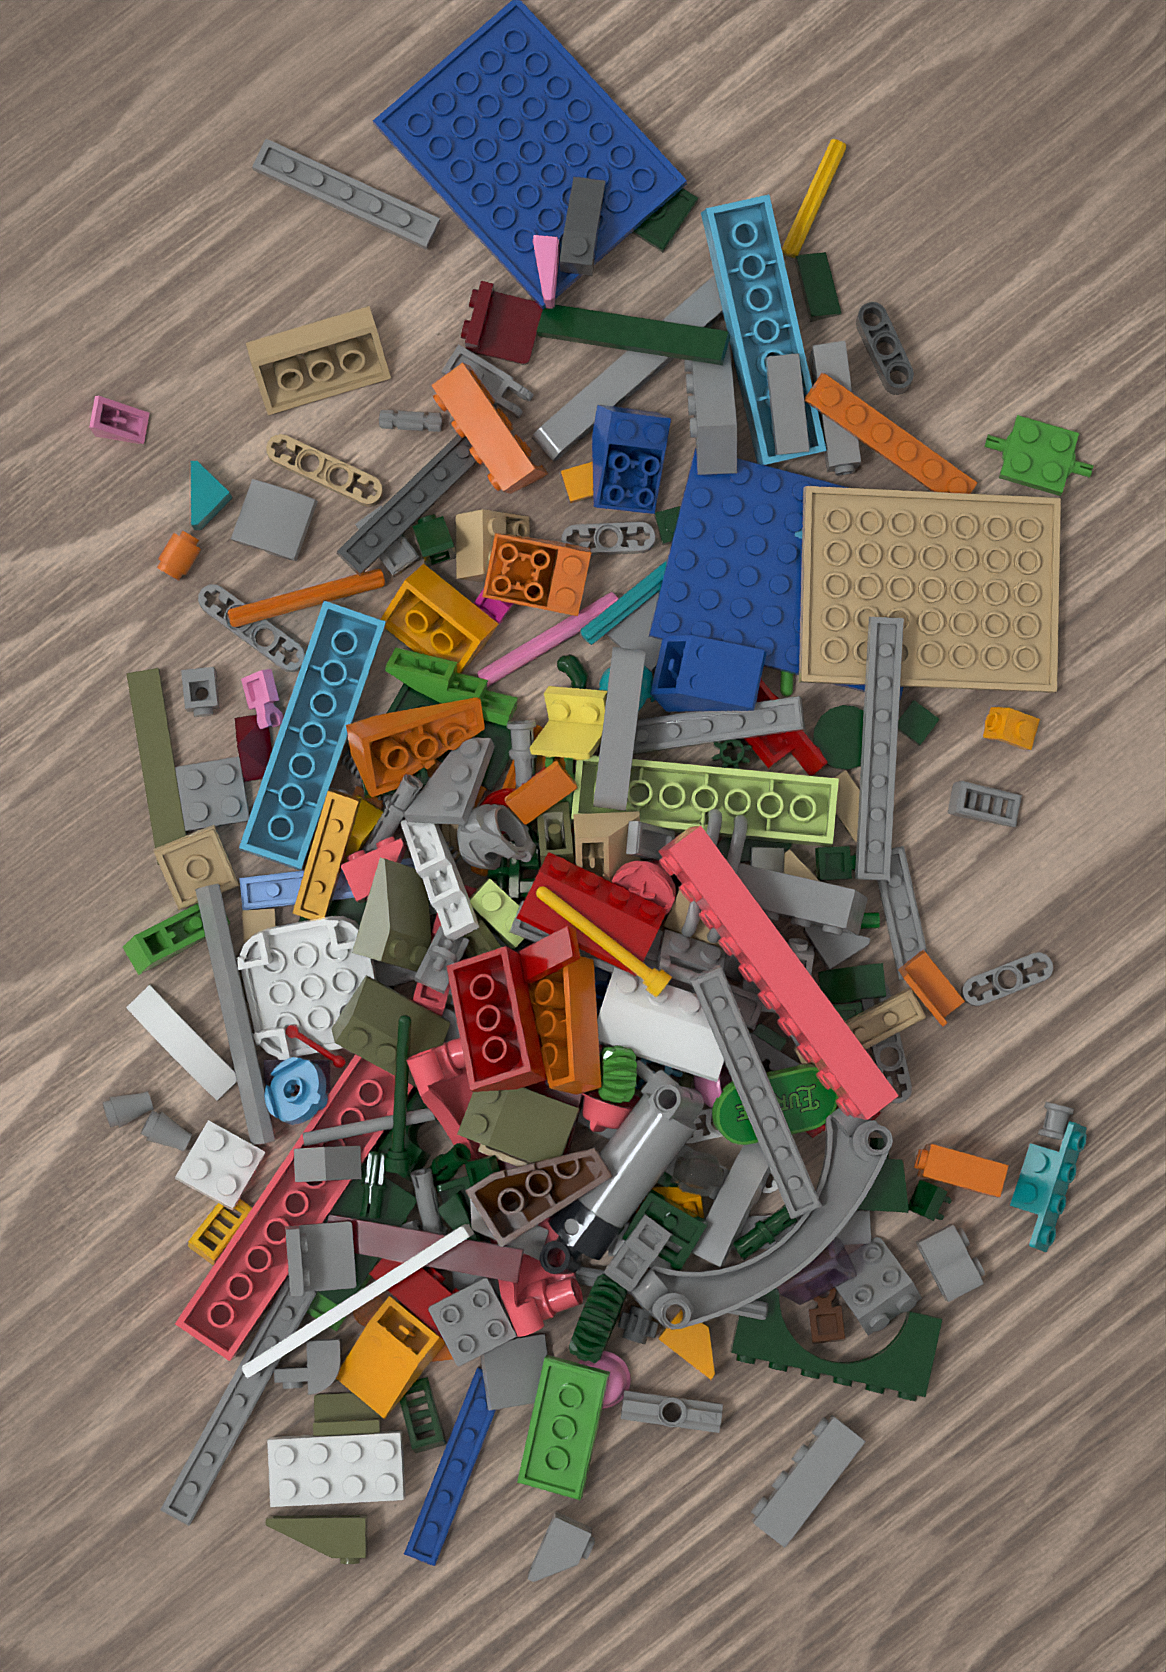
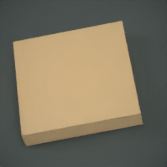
M215 825L153 849L178 910L198 903L195 891L197 888L219 884L222 893L239 886Z

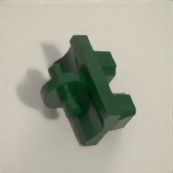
M539 849L535 850L529 862L510 858V868H508L507 858L501 857L500 867L496 870L488 869L487 878L497 881V886L503 891H506V881H509V897L519 906L521 901H525L535 880L523 879V870L540 869L541 857Z

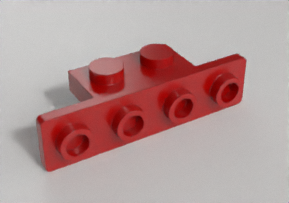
M761 678L756 702L779 699L771 692ZM803 730L744 738L768 769L789 753L793 755L809 776H814L827 764V760L824 758L819 747L812 743Z

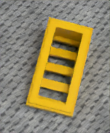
M239 1199L234 1208L242 1214L239 1219L224 1209L225 1206L218 1203L188 1241V1247L212 1265L216 1263L252 1209L251 1206ZM221 1215L233 1224V1227L229 1229L218 1221L217 1217ZM212 1226L225 1237L221 1240L208 1229ZM203 1237L216 1246L215 1250H211L200 1240Z

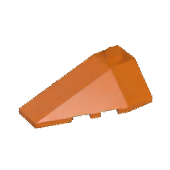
M476 697L376 715L348 724L346 728L352 758L369 795L374 797L397 789L404 775H414L422 768L427 770L435 764V759L448 750L454 751L460 747L464 741L471 739L484 730L485 725L481 699Z

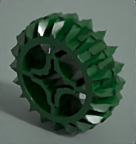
M604 1273L599 1275L594 1282L569 1344L570 1353L585 1362L596 1363L601 1359L628 1292Z

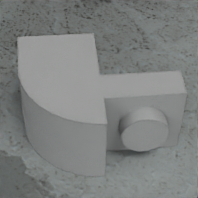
M342 1338L306 1341L307 1366L274 1369L275 1383L283 1382V1388L289 1389L302 1388V1382L308 1381V1395L319 1393L328 1388L336 1380L342 1366Z

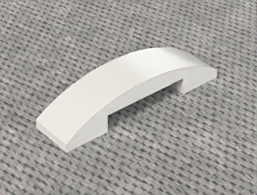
M151 985L126 1007L166 1051L217 1101L237 1082L235 1071L213 1051Z

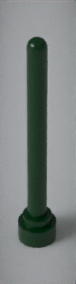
M402 1015L398 1020L392 1146L388 1149V1153L384 1155V1170L391 1173L409 1172L411 1156L408 1155V1150L405 1149L409 1066L406 1059L410 1057L412 1020L408 1015Z

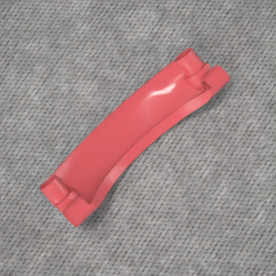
M460 1038L448 1041L406 1059L421 1099L440 1122L453 1145L457 1143L464 1144L470 1150V1159L489 1156L478 1151L480 1143L457 1135L473 1094L469 1087ZM548 1219L538 1224V1226L549 1230L544 1245L558 1238L559 1235L551 1228ZM490 1238L491 1243L498 1244L496 1240ZM562 1249L557 1255V1261L560 1266L565 1261V1254ZM523 1254L518 1283L498 1280L501 1298L518 1337L540 1330L545 1325L543 1321L553 1318L557 1312L583 1303L582 1291L575 1273L551 1274L544 1270L540 1260Z

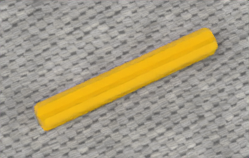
M832 139L827 147L782 247V253L788 257L795 258L802 248L845 153L846 144L842 141Z

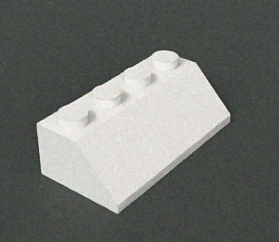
M614 968L597 1019L599 1044L607 1047L623 1046V1048H631L638 1057L717 1082L724 1058L697 994L666 985L655 998L645 990L647 986L642 983L644 980L638 975L634 976L624 970Z

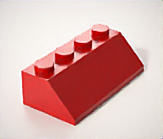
M548 852L516 918L550 935L566 926L576 929L579 949L636 976L637 974L537 897L536 891L542 886L548 888L642 962L653 943L668 909Z
M504 946L447 965L470 1091L515 1090L547 1080L528 983L524 981L520 954Z

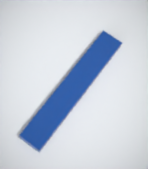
M479 1367L476 1369L404 1552L405 1555L432 1566L436 1564L496 1411L488 1410L483 1371Z

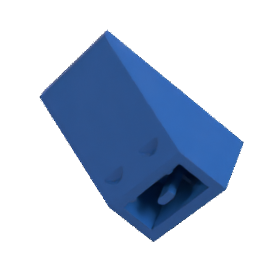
M597 405L592 433L594 507L655 514L671 418L654 411Z
M694 635L668 636L667 639H662L650 695L666 712L754 711L767 652L763 649Z

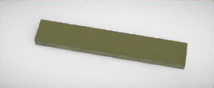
M154 668L126 673L154 846L157 848L187 836L181 808L160 669Z

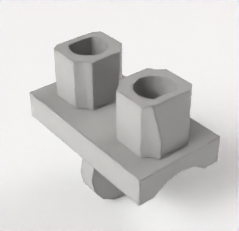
M439 926L414 980L444 994L449 984L446 966L461 960L469 939L460 937L451 941L445 937L442 927Z

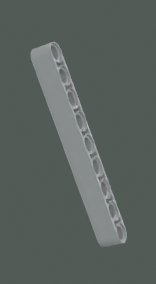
M715 275L662 321L710 328L724 314ZM634 351L625 352L533 434L532 439L553 462L558 460L593 430L597 405L619 407L674 358Z

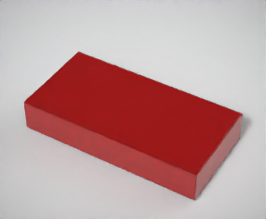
M569 926L519 951L524 981L534 983L581 959L576 929Z

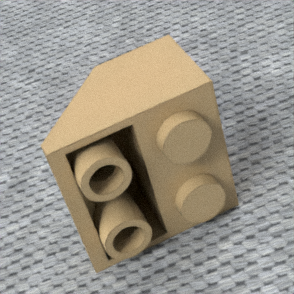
M483 509L457 514V579L485 582L495 533L530 538L529 517Z
M639 811L573 814L575 865L612 882L616 871L629 862L640 861V857L626 854L629 821H640Z

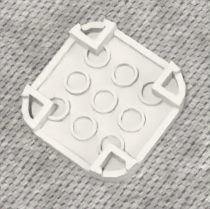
M328 916L271 927L255 933L243 945L240 956L237 958L238 970L242 972L255 1031L252 1035L256 1045H260L268 1054L278 1057V1060H286L292 1057L319 1053L298 1038H289L286 1035V1028L291 1024L297 1025L300 1033L328 1051L343 1048L334 1042L331 1028L364 977L367 975L378 981L373 959L352 953L360 927L356 921L344 916Z

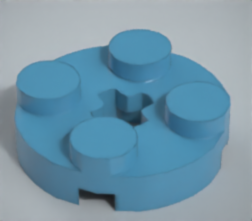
M292 1057L284 1060L274 1068L271 1073L274 1078L270 1086L266 1085L264 1094L266 1107L274 1117L290 1125L301 1124L311 1119L318 1110H322L326 1106L328 1101L326 1079L323 1071L316 1063ZM297 1084L300 1086L299 1092L295 1097L291 1096V1093L295 1091L294 1086Z

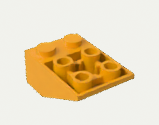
M389 1296L366 1325L342 1364L336 1379L382 1418L386 1419L444 1346L445 1342L400 1301Z

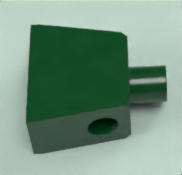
M870 1138L869 1146L872 1149L880 1150L884 1143L883 1138ZM888 1153L879 1174L857 1210L908 1213L909 1207L903 1159H889Z

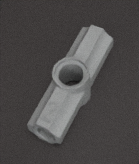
M624 1390L621 1419L719 1433L723 1404ZM674 1402L681 1407V1414L676 1420L670 1421L663 1417L662 1410L666 1404Z

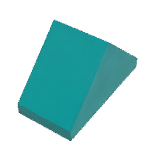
M191 461V526L194 530H202L233 497L198 461Z

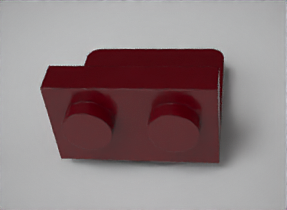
M481 281L479 290L473 289L470 297L469 308H473L471 321L465 319L461 332V338L466 339V349L473 353L521 365L528 364L543 309L535 301L494 291L493 283Z

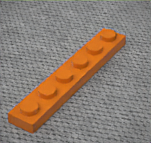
M825 373L820 374L804 398L806 403L930 491L971 494L977 485L975 480Z

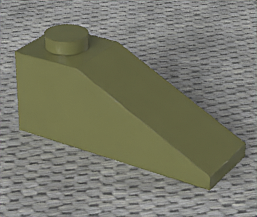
M367 1515L267 1516L266 1526L330 1558H340V1564H359L360 1558H366L368 1555Z

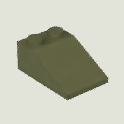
M380 857L352 953L417 972L432 942L428 894L423 879L417 874L415 868Z
M525 1087L515 1090L473 1092L457 1135L535 1163L563 1155L580 1109Z

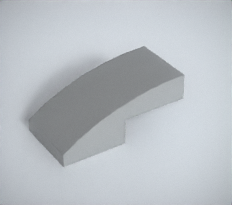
M644 1215L603 1273L628 1292H631L672 1234L647 1215Z

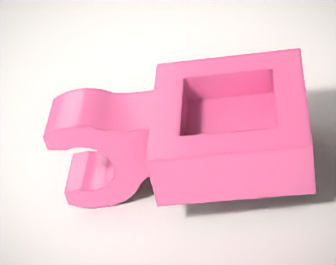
M272 669L261 670L241 678L249 710L256 709L259 728L280 726L284 717L282 712L273 704L279 701Z

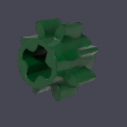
M742 739L727 740L723 744L716 742L713 746L720 751L719 754L712 757V761L720 760L723 764L722 768L733 767V769H739L741 762L744 764L750 763V760L744 756V752H748L752 747L751 745L743 746L741 743ZM727 746H732L733 750L739 749L740 753L737 754L735 761H732L730 756L724 757L723 754L726 753Z

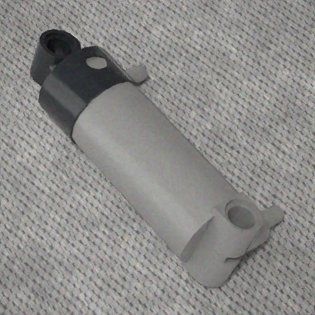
M641 1060L636 1061L637 1075L646 1082V1085L641 1090L644 1095L600 1152V1156L613 1177L548 1219L549 1225L559 1236L555 1241L544 1245L540 1252V1263L545 1271L551 1274H572L580 1268L582 1254L595 1260L603 1258L624 1230V1225L697 1128L693 1122L702 1111L704 1105L703 1096L698 1090L682 1087L663 1070L655 1073ZM562 1249L565 1254V1261L560 1266L557 1261V1255Z

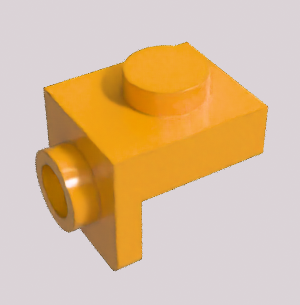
M991 707L985 720L983 738L999 740L1023 750H1032L1040 719L1012 708Z

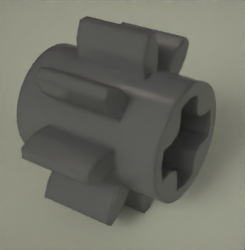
M631 1305L629 1313L622 1311L618 1327L624 1329L622 1338L646 1345L648 1337H656L659 1323L653 1321L654 1317L648 1311Z

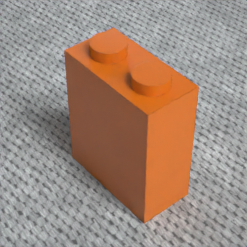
M926 1144L924 1149H918L914 1168L919 1169L917 1174L919 1177L999 1198L1009 1166L934 1144Z

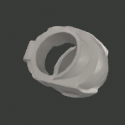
M485 804L472 809L467 825H458L457 841L461 857L469 865L477 868L496 870L500 867L501 856L529 862L536 850V845L532 842L527 825H524L517 815L504 805ZM500 831H505L509 838L515 841V845L508 842Z

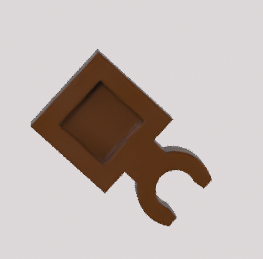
M829 1284L830 1293L826 1298H821L817 1295L816 1286L811 1287L812 1300L818 1305L817 1309H809L813 1344L845 1341L842 1306L832 1307L836 1297V1289L833 1284Z

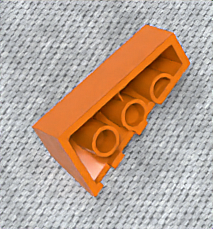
M462 362L431 385L436 392L433 396L434 400L444 412L446 410L450 412L454 418V421L451 422L453 428L461 438L467 437L472 445L469 449L470 453L480 465L482 463L486 465L490 471L487 477L497 491L502 489L503 492L511 494L548 475L542 464L537 466L530 460L529 457L532 450L517 434L513 436L511 430L514 429L513 424L500 408H494L495 399L470 365Z
M580 956L581 959L534 983L527 982L536 1019L537 1033L540 1035L543 1045L541 1053L549 1088L575 1095L601 1088L594 960Z

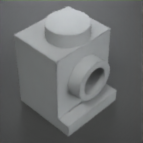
M214 667L181 670L184 703L187 712H194V717L213 715V709H220L216 669ZM200 689L208 691V696L204 700L197 698V692Z

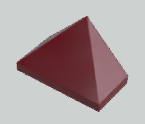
M257 714L234 718L237 749L244 782L262 780L272 753L269 727L259 728Z

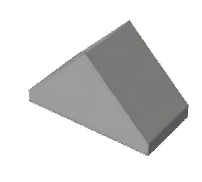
M810 925V928H804L803 933L814 947L815 952L827 970L834 968L867 947L870 943V938L845 932H842L841 936L823 932V927Z
M361 1146L294 1149L295 1182L362 1179Z

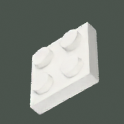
M208 1120L175 1179L233 1211L266 1152Z

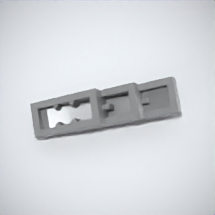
M759 1142L743 1145L706 1218L708 1225L691 1252L719 1267L724 1266L736 1236L741 1235L753 1205L757 1204L771 1172Z

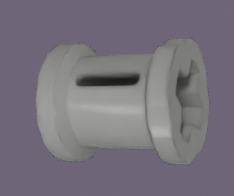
M1045 1102L1044 1107L1047 1109L1043 1129H1039L1038 1134L1063 1141L1069 1115L1073 1114L1074 1109Z

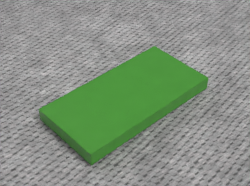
M550 1355L544 1357L517 1483L577 1500L582 1499L610 1376L609 1371Z

